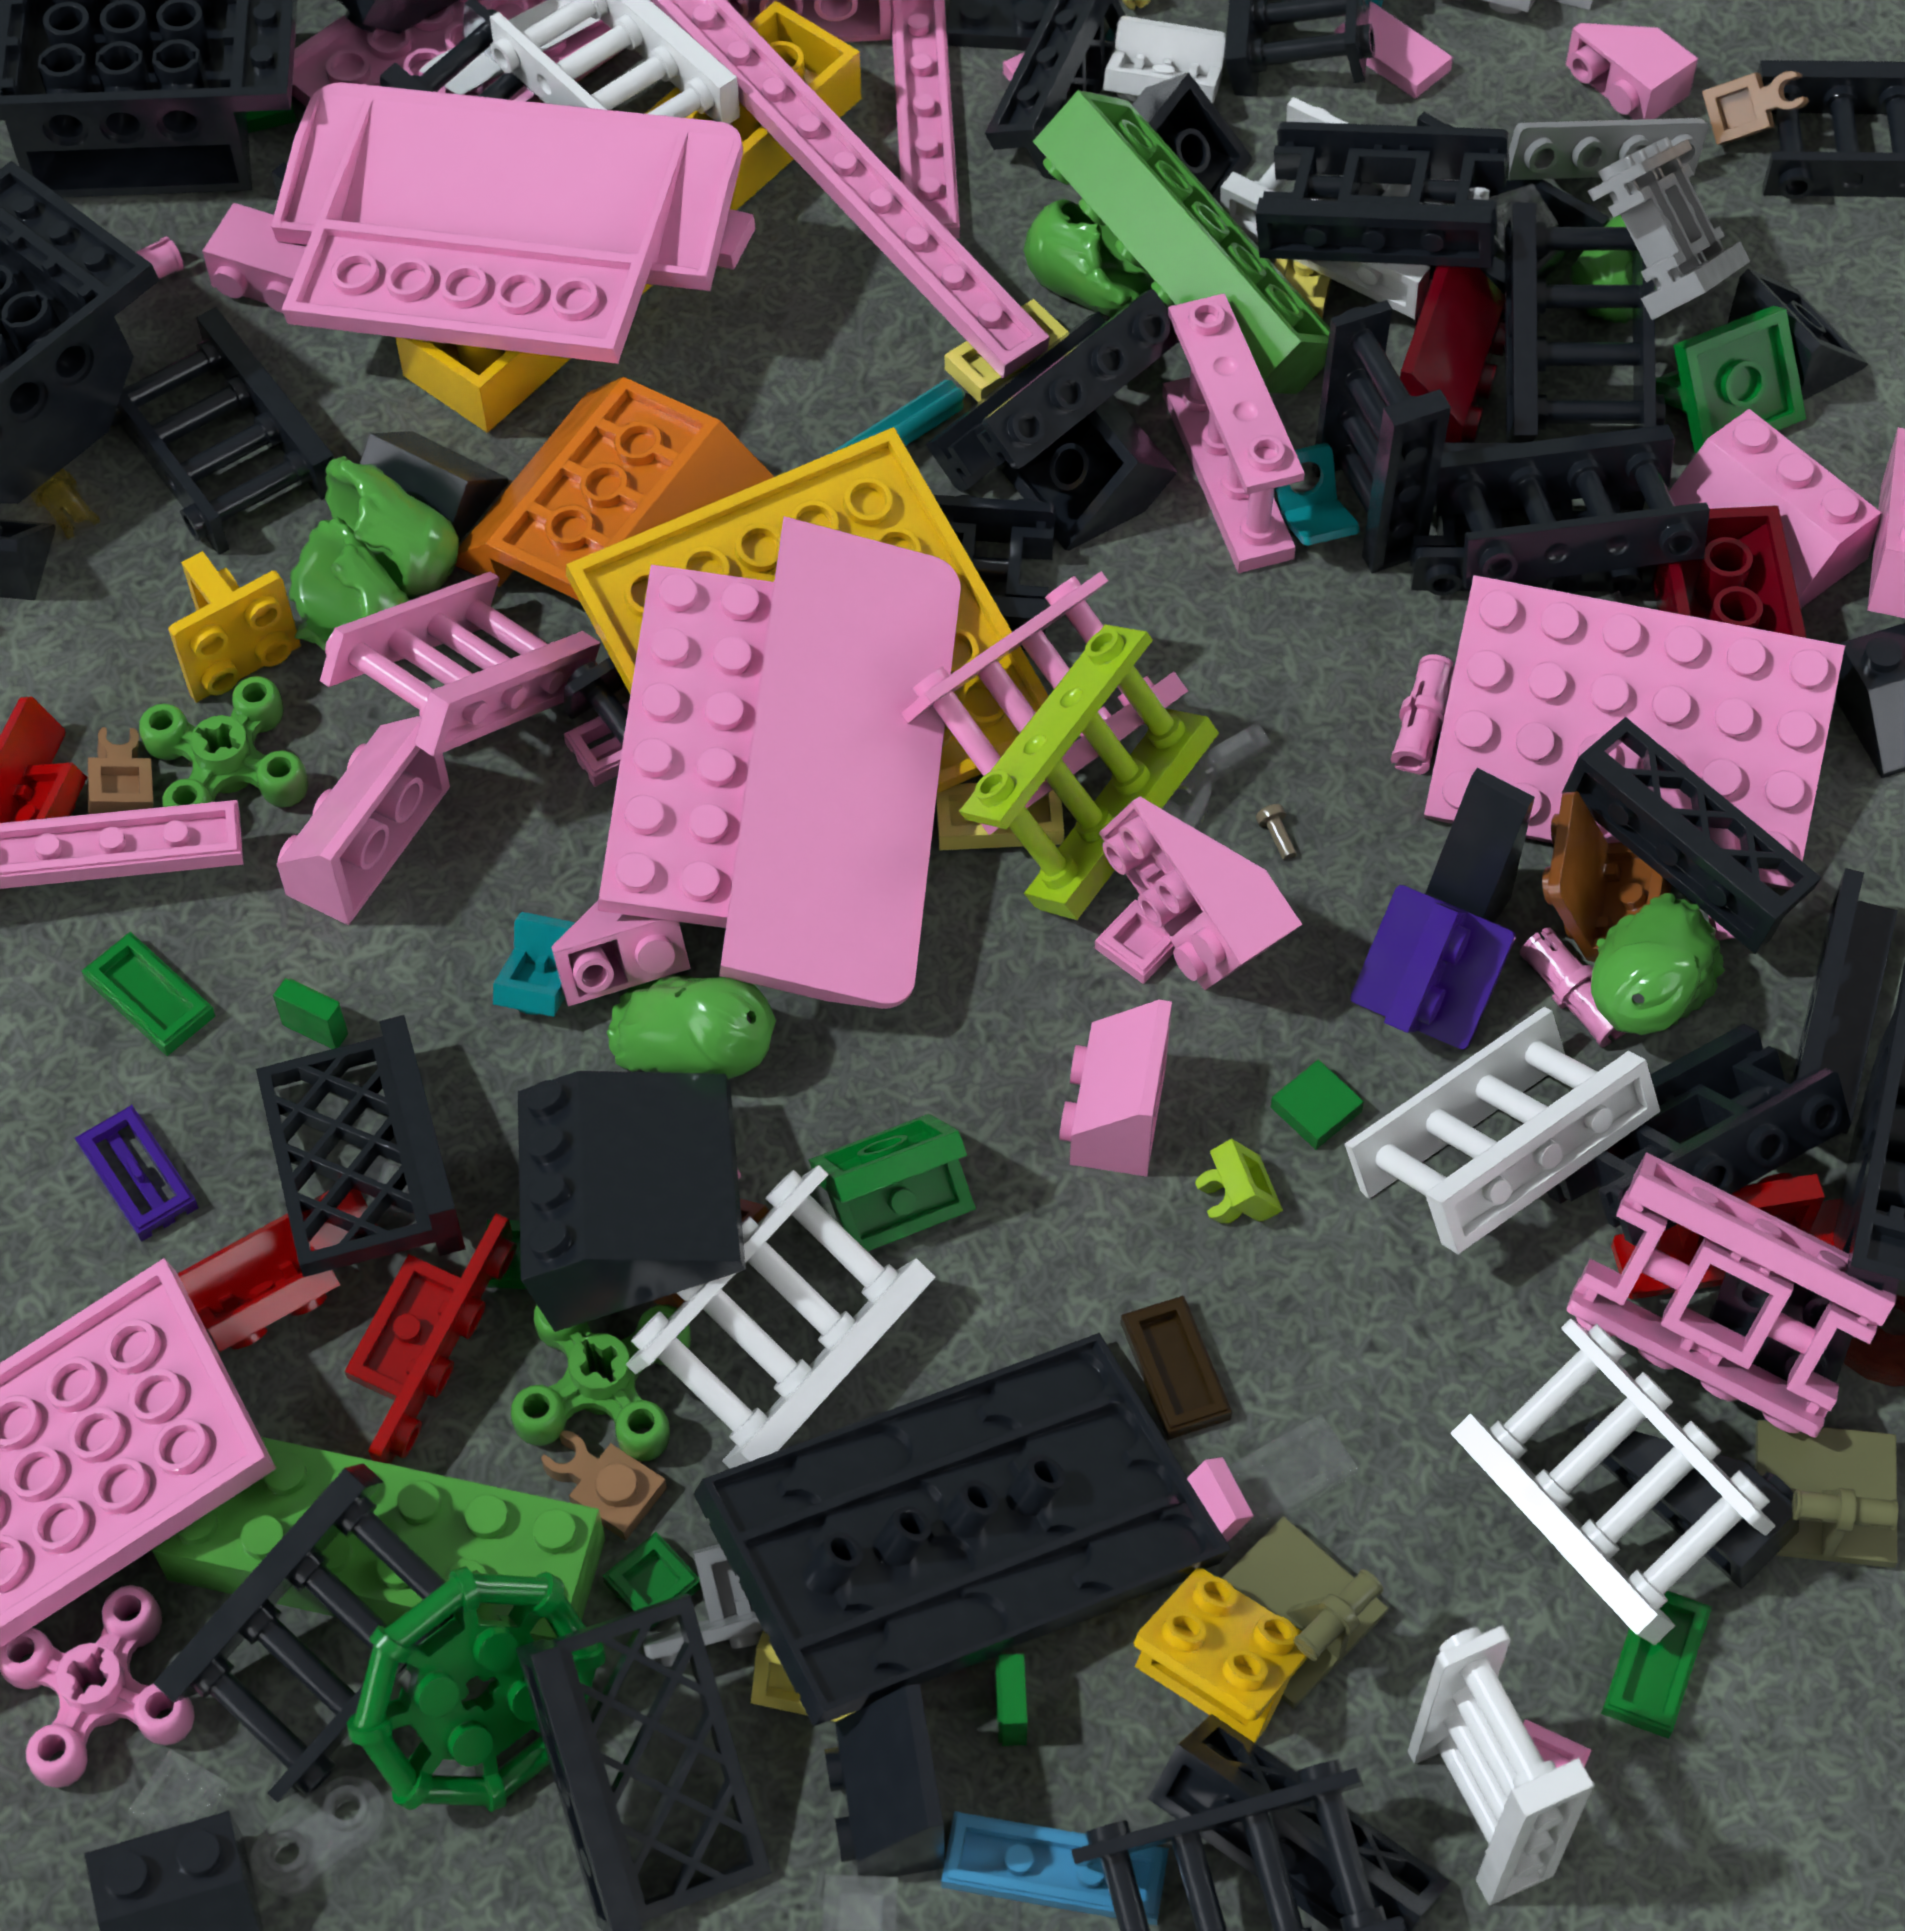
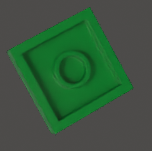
M1771 306L1674 344L1678 370L1656 378V394L1664 395L1666 405L1678 408L1682 413L1687 414L1694 452L1696 454L1710 436L1748 409L1752 410L1777 431L1806 420L1787 310L1785 308Z
M929 1113L808 1159L811 1169L820 1165L828 1173V1176L819 1186L827 1191L838 1223L867 1252L976 1210L959 1158L967 1156L959 1130Z

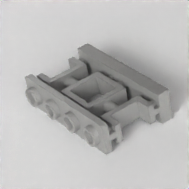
M1668 136L1598 171L1603 183L1588 190L1593 201L1607 194L1610 195L1614 204L1608 208L1613 218L1621 215L1647 267L1641 273L1646 282L1653 280L1657 289L1641 300L1651 320L1706 293L1750 262L1741 241L1724 249L1720 241L1725 236L1721 227L1713 228L1688 178L1694 174L1689 164L1683 167L1678 158L1693 149L1690 142L1686 139L1672 146Z

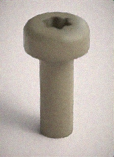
M1271 804L1262 808L1256 814V820L1259 827H1268L1284 861L1295 857L1297 853L1282 823L1286 816L1283 806Z

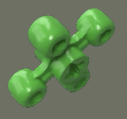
M260 676L248 677L242 680L235 687L232 694L233 711L231 716H212L201 721L196 727L188 722L184 713L179 708L170 704H156L142 714L139 721V733L142 743L150 755L165 761L184 756L193 764V770L189 778L175 781L165 790L162 798L163 807L214 802L219 792H236L245 788L249 783L259 788L264 799L276 807H292L306 796L309 787L306 768L298 756L283 750L264 755L256 750L254 746L257 734L274 729L283 717L282 697L274 682Z
M668 1304L649 1308L642 1314L637 1324V1329L629 1337L619 1340L617 1337L606 1333H592L588 1322L554 1332L536 1305L534 1309V1325L540 1340L550 1348L561 1350L568 1359V1368L564 1376L556 1384L549 1387L545 1385H531L522 1389L515 1396L511 1405V1421L516 1434L525 1443L533 1446H546L555 1442L560 1437L559 1434L564 1430L566 1421L574 1413L585 1409L597 1415L608 1414L613 1419L616 1440L620 1449L639 1462L658 1458L666 1450L670 1442L669 1420L665 1411L656 1403L643 1400L638 1396L635 1383L643 1370L635 1374L625 1364L639 1350L631 1340L640 1329L659 1311L668 1319L678 1308ZM689 1324L677 1336L688 1349L691 1345V1329ZM658 1358L650 1364L665 1365ZM593 1366L596 1371L600 1369L606 1376L613 1374L614 1381L610 1383L607 1377L603 1379L597 1372L590 1373L589 1367ZM537 1413H546L540 1418H531ZM641 1428L651 1429L649 1432H646L644 1434L635 1433L637 1430Z

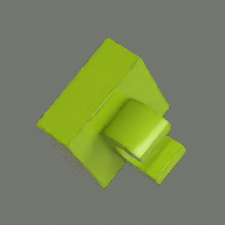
M1232 1138L1210 1151L1217 1169H1211L1202 1173L1196 1179L1195 1184L1197 1189L1206 1194L1217 1192L1224 1187L1225 1196L1221 1203L1207 1210L1209 1218L1218 1223H1231L1244 1213L1254 1220L1261 1222L1283 1211L1259 1154Z

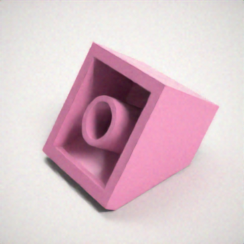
M1156 1000L1092 1022L1088 1046H1075L1070 1084L1080 1085L1077 1103L1065 1101L1059 1140L1071 1142L1070 1165L1147 1177L1167 1064L1172 1001Z

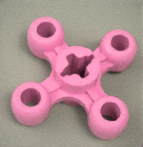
M134 1585L123 1586L108 1596L102 1609L104 1627L101 1637L96 1643L78 1645L67 1653H63L53 1647L43 1632L32 1627L0 1648V1672L8 1683L16 1688L26 1690L46 1686L57 1692L59 1696L60 1709L57 1718L51 1725L44 1726L36 1731L30 1738L26 1748V1761L35 1778L46 1786L62 1788L70 1786L79 1780L85 1772L88 1763L86 1744L89 1734L95 1727L112 1724L120 1718L129 1719L138 1726L145 1738L154 1744L165 1746L181 1741L192 1729L195 1716L194 1707L189 1697L173 1703L154 1684L149 1686L140 1684L130 1674L129 1664L133 1653L138 1647H143L153 1641L158 1635L162 1624L161 1609L157 1601L143 1587ZM140 1612L136 1618L125 1621L132 1613ZM33 1653L30 1659L19 1663L22 1657ZM105 1677L107 1680L102 1687L98 1686ZM87 1683L91 1684L84 1693L82 1690L83 1687ZM172 1708L168 1716L156 1719L161 1711ZM65 1750L61 1758L49 1762L53 1754Z

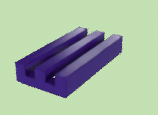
M133 1105L75 1137L78 1147L141 1242L151 1237V1231L162 1225L166 1228L175 1223L174 1217L186 1212L188 1215L199 1208L196 1199ZM129 1126L175 1197L166 1202L162 1200L118 1134V1131ZM106 1139L151 1207V1211L141 1215L95 1144Z

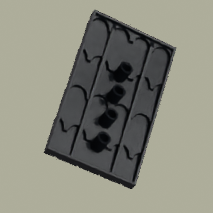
M1100 1333L702 1479L693 1493L705 1518L709 1519V1526L735 1576L738 1575L740 1579L739 1584L765 1634L768 1633L770 1637L769 1642L795 1692L799 1693L801 1697L799 1700L813 1726L858 1711L904 1686L921 1684L1001 1655L1005 1649L1117 1610L1121 1603L1185 1581L1196 1568L1207 1569L1220 1564L1231 1550Z

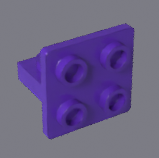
M1398 885L1395 888L1350 999L1357 1005L1385 1016L1384 1023L1406 1033L1420 1031L1456 1048L1467 1049L1484 1014L1515 941L1516 934L1508 928L1406 885Z

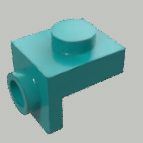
M527 912L519 913L514 922V949L493 983V1005L517 1009L529 1015L542 1014L555 1017L565 997L551 946L575 922Z

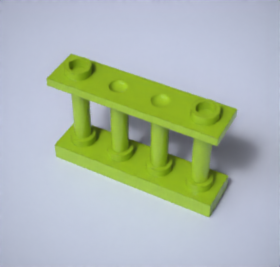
M1105 624L1098 633L1092 636L1087 642L1084 652L991 771L979 780L975 791L959 810L965 820L1006 830L1008 827L1011 829L1041 868L1039 874L1024 892L1032 905L1041 911L1078 920L1115 871L1104 854V841L1099 832L1138 797H1142L1162 809L1219 734L1208 716L1164 708L1135 668L1134 664L1153 641L1147 631ZM1117 686L1148 727L1147 733L1130 755L1098 713ZM1081 733L1113 774L1111 780L1095 801L1092 800L1062 760V757ZM1044 780L1048 782L1077 820L1076 826L1059 848L1055 846L1025 807Z

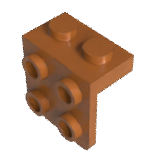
M1579 792L1563 793L1559 814H1554L1551 821V838L1554 849L1551 866L1544 869L1542 876L1543 894L1546 902L1555 907L1564 922L1568 938L1575 940L1587 961L1595 962L1599 955V947L1596 944L1597 940L1600 938L1606 939L1609 928L1617 925L1621 918L1629 914L1636 915V913H1639L1643 906L1650 904L1652 898L1664 893H1671V884L1621 842L1608 843Z

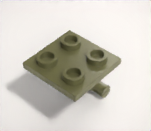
M1758 1420L1756 1424L1755 1471L1761 1476L1766 1472L1776 1475L1794 1492L1792 1518L1793 1520L1799 1519V1532L1775 1556L1895 1568L1898 1563L1896 1434L1822 1427L1818 1436L1814 1438L1801 1431L1799 1433H1789L1775 1427L1769 1421Z
M1284 1516L1222 1577L1236 1590L1274 1614L1286 1618L1302 1631L1294 1638V1643L1307 1659L1289 1680L1281 1697L1293 1709L1388 1611V1607L1377 1598L1384 1588L1372 1573L1361 1569L1354 1578Z

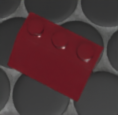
M1436 267L1400 372V379L1410 396L1417 397L1441 389L1451 406L1445 443H1463L1464 441L1475 443L1484 410L1475 406L1478 397L1490 398L1498 365L1490 364L1492 355L1503 357L1505 353V321L1502 320L1505 295L1479 267Z
M1778 505L1710 509L1704 559L1656 565L1652 583L1658 610L1807 638Z

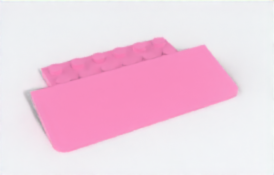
M343 82L328 84L312 95L294 138L271 224L277 242L307 245L281 310L287 323L291 325L618 364L645 284L711 291L743 154L741 136L735 127L719 121Z
M785 516L783 517L774 582L651 565L598 899V911L726 928L719 975L721 977L732 978L828 1002L888 1009L905 1002L911 995L915 985L945 722L934 707H931L910 723L906 722L901 713L919 698L912 688L942 666L951 675L961 588L955 570L947 562L935 556Z

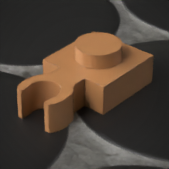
M1794 71L1784 72L1774 78L1769 86L1764 87L1761 74L1752 73L1702 91L1716 144H1728L1775 128L1771 114L1773 110L1778 108L1797 110L1807 105L1809 102L1808 97H1800L1793 101H1788L1783 92L1785 85L1789 81L1802 78V74Z
M102 727L99 730L98 758L88 757L89 814L153 808L151 758H138L139 733L135 728H130L129 742L122 745H116L107 740V727Z
M567 1430L562 1431L559 1434L561 1443L574 1450L576 1454L570 1462L565 1464H558L543 1454L541 1460L544 1471L548 1476L557 1481L576 1483L577 1486L569 1495L570 1503L599 1509L602 1525L626 1541L667 1489L666 1479L611 1443L601 1456L596 1458L587 1451L584 1441L577 1434Z

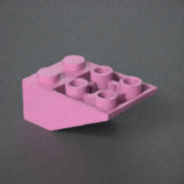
M1142 797L1133 800L1099 832L1104 841L1103 851L1108 862L1119 874L1127 875L1139 893L1138 903L1144 916L1153 926L1161 927L1175 947L1173 951L1174 958L1180 970L1190 980H1197L1204 990H1207L1262 954L1302 925L1265 869Z

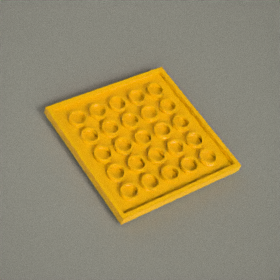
M894 427L566 564V577L630 695L651 565L774 582L784 516L935 556L947 562L958 575L961 587L951 674L1012 633ZM1020 646L998 662L1033 710L1037 712L1049 695ZM976 676L954 691V693L1000 757H1002L1020 733L981 679ZM946 724L937 794L982 774Z

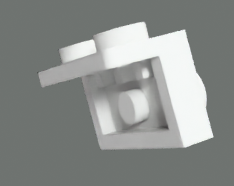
M1122 16L1118 22L1115 50L1105 69L1103 90L1117 92L1118 97L1128 101H1135L1146 87L1189 72L1213 104L1222 78L1226 33Z

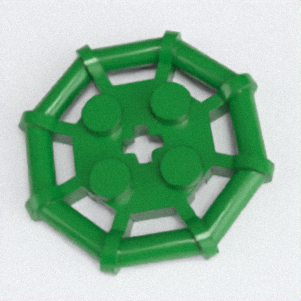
M464 1566L450 1571L449 1581L388 1627L377 1626L369 1638L373 1644V1649L357 1710L348 1719L347 1729L350 1741L362 1746L392 1788V1798L396 1804L408 1810H413L421 1804L485 1806L489 1812L506 1807L507 1797L550 1765L542 1736L538 1737L499 1768L496 1756L531 1729L540 1733L516 1648L535 1642L530 1632L540 1617H545L557 1637L586 1628L564 1595L562 1579L549 1572H541L535 1577L472 1573L468 1567ZM480 1603L514 1605L508 1615H497L500 1621L484 1620L480 1614H477V1608H479ZM454 1613L453 1619L420 1644H415L417 1640ZM601 1642L571 1652L580 1682L591 1688L596 1669L603 1665L606 1659L604 1644ZM399 1663H408L406 1669L411 1674L407 1693L401 1687L399 1698L390 1701ZM478 1676L484 1682L490 1679L488 1687L479 1697L469 1701H462L469 1694L466 1683L471 1678ZM584 1694V1697H585V1700H586V1704H587L588 1699H589V1696L586 1695V1694ZM410 1724L421 1742L408 1760L391 1734L394 1729ZM442 1760H455L463 1766H475L476 1776L433 1775Z

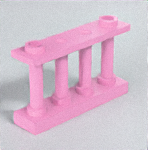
M1223 293L1169 306V319L1191 369L1190 377L1163 383L1162 396L1237 572L1242 573L1293 560L1296 547L1274 499V488L1304 481L1305 473L1226 295Z
M490 571L334 628L326 643L325 654L327 656L320 682L331 687L362 674L368 675L420 710L421 722L414 745L434 757L563 703L564 687L567 685L569 677L584 664L596 660L601 642L584 631L549 644L491 607L500 577ZM482 629L520 654V656L509 658L474 635L473 632ZM445 644L483 670L471 673L433 647ZM405 658L443 683L444 686L433 689L394 662Z
M1101 571L1082 585L1075 576L1065 581L1045 597L1051 605L1050 607L951 675L942 666L915 685L912 689L919 698L901 713L907 723H910L925 711L934 707L984 776L989 773L1001 757L955 695L954 691L978 676L1020 733L1036 712L998 661L1022 645L1050 685L1055 689L1070 668L1043 633V630L1066 615L1087 644L1090 638L1102 629L1103 624L1086 600L1106 584L1108 579ZM1172 672L1155 685L1148 676L1143 678L1164 708H1167L1188 692L1175 672ZM1123 693L1117 697L1124 706L1118 712L1111 716L1105 706L1098 711L1119 741L1145 724ZM1082 733L1080 734L1081 738L1074 742L1062 757V760L1073 774L1099 757ZM1044 780L1027 802L1026 808L1053 790L1046 780ZM981 824L988 835L999 829L998 827Z

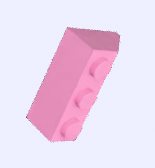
M1750 409L1746 410L1705 441L1669 491L1675 506L1704 502L1707 503L1709 509L1778 505L1800 609L1869 558L1882 513Z
M420 716L380 725L367 744L362 743L354 750L349 759L346 772L334 788L327 789L320 795L315 804L313 816L298 835H292L284 843L276 864L287 896L347 925L355 918L450 788L443 753L432 757L414 745L421 722Z

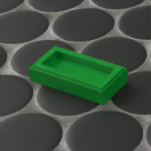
M131 932L81 971L85 981L166 1056L216 1017L213 1007Z
M1671 1591L1664 1593L1668 1601L1660 1609L1675 1624V1627L1656 1645L1636 1635L1629 1627L1601 1711L1602 1715L1667 1739L1670 1738L1712 1608V1606Z

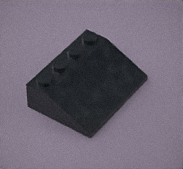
M576 1071L552 1080L539 1082L532 1087L518 1091L521 1281L554 1332L746 1270L731 1084L726 1074Z

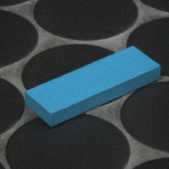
M954 1811L941 1888L1116 1918L1101 1862L1085 1867L1075 1865L1071 1850L1088 1845L1086 1834ZM1154 1846L1129 1854L1147 1920L1151 1925H1157L1168 1856V1848Z

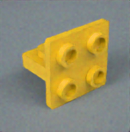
M203 551L181 562L196 611L171 624L168 630L189 694L196 703L210 695H221L230 691L239 679L264 666L271 667L280 664L293 650L301 647L300 640L294 638L297 629L283 579L277 571H270L239 588L230 571L226 567L217 571Z
M1196 1568L1138 1631L1134 1640V1646L1141 1651L1135 1664L1137 1669L1208 1715L1213 1714L1254 1743L1267 1728L1289 1680L1306 1661L1307 1657L1294 1643V1638L1302 1632L1300 1629L1296 1628L1286 1618L1274 1614L1239 1592L1226 1580L1214 1576L1203 1568Z

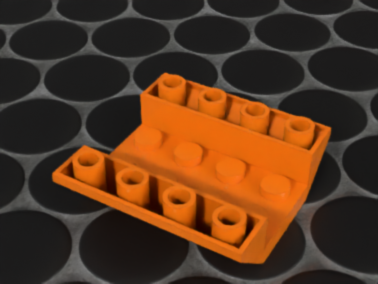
M621 377L589 391L583 396L458 547L455 566L476 576L491 571L500 577L497 584L498 587H501L515 570L579 601L566 577V564L771 479L774 476L719 419L626 377Z

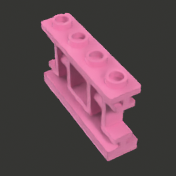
M1646 1152L1634 1174L1628 1191H1626L1620 1202L1616 1214L1617 1217L1644 1230V1233L1621 1274L1590 1259L1581 1278L1578 1279L1573 1288L1566 1310L1576 1316L1577 1322L1587 1331H1590L1598 1324L1611 1337L1615 1336L1638 1348L1640 1355L1651 1364L1668 1370L1676 1367L1699 1379L1701 1385L1714 1396L1726 1401H1736L1738 1399L1762 1411L1766 1420L1775 1427L1789 1433H1799L1801 1431L1816 1438L1824 1426L1826 1414L1832 1410L1837 1401L1839 1384L1813 1372L1815 1366L1837 1328L1870 1344L1876 1333L1877 1326L1884 1324L1895 1305L1896 1294L1885 1290H1878L1847 1275L1848 1253ZM1668 1219L1704 1237L1690 1265L1655 1249L1666 1228ZM1710 1264L1769 1293L1746 1337L1687 1308ZM1641 1272L1675 1289L1664 1310L1663 1317L1627 1300ZM1794 1282L1830 1300L1815 1329L1781 1312L1793 1291ZM1767 1336L1800 1352L1799 1357L1789 1372L1788 1381L1752 1364Z

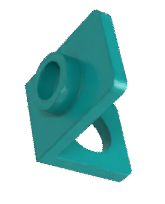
M1321 443L1296 449L1295 452L1300 464L1304 462L1316 463L1320 468L1321 474L1316 486L1306 492L1294 491L1290 484L1276 488L1278 508L1285 524L1303 545H1313L1358 534L1360 532L1359 522L1337 499L1332 448L1327 443Z

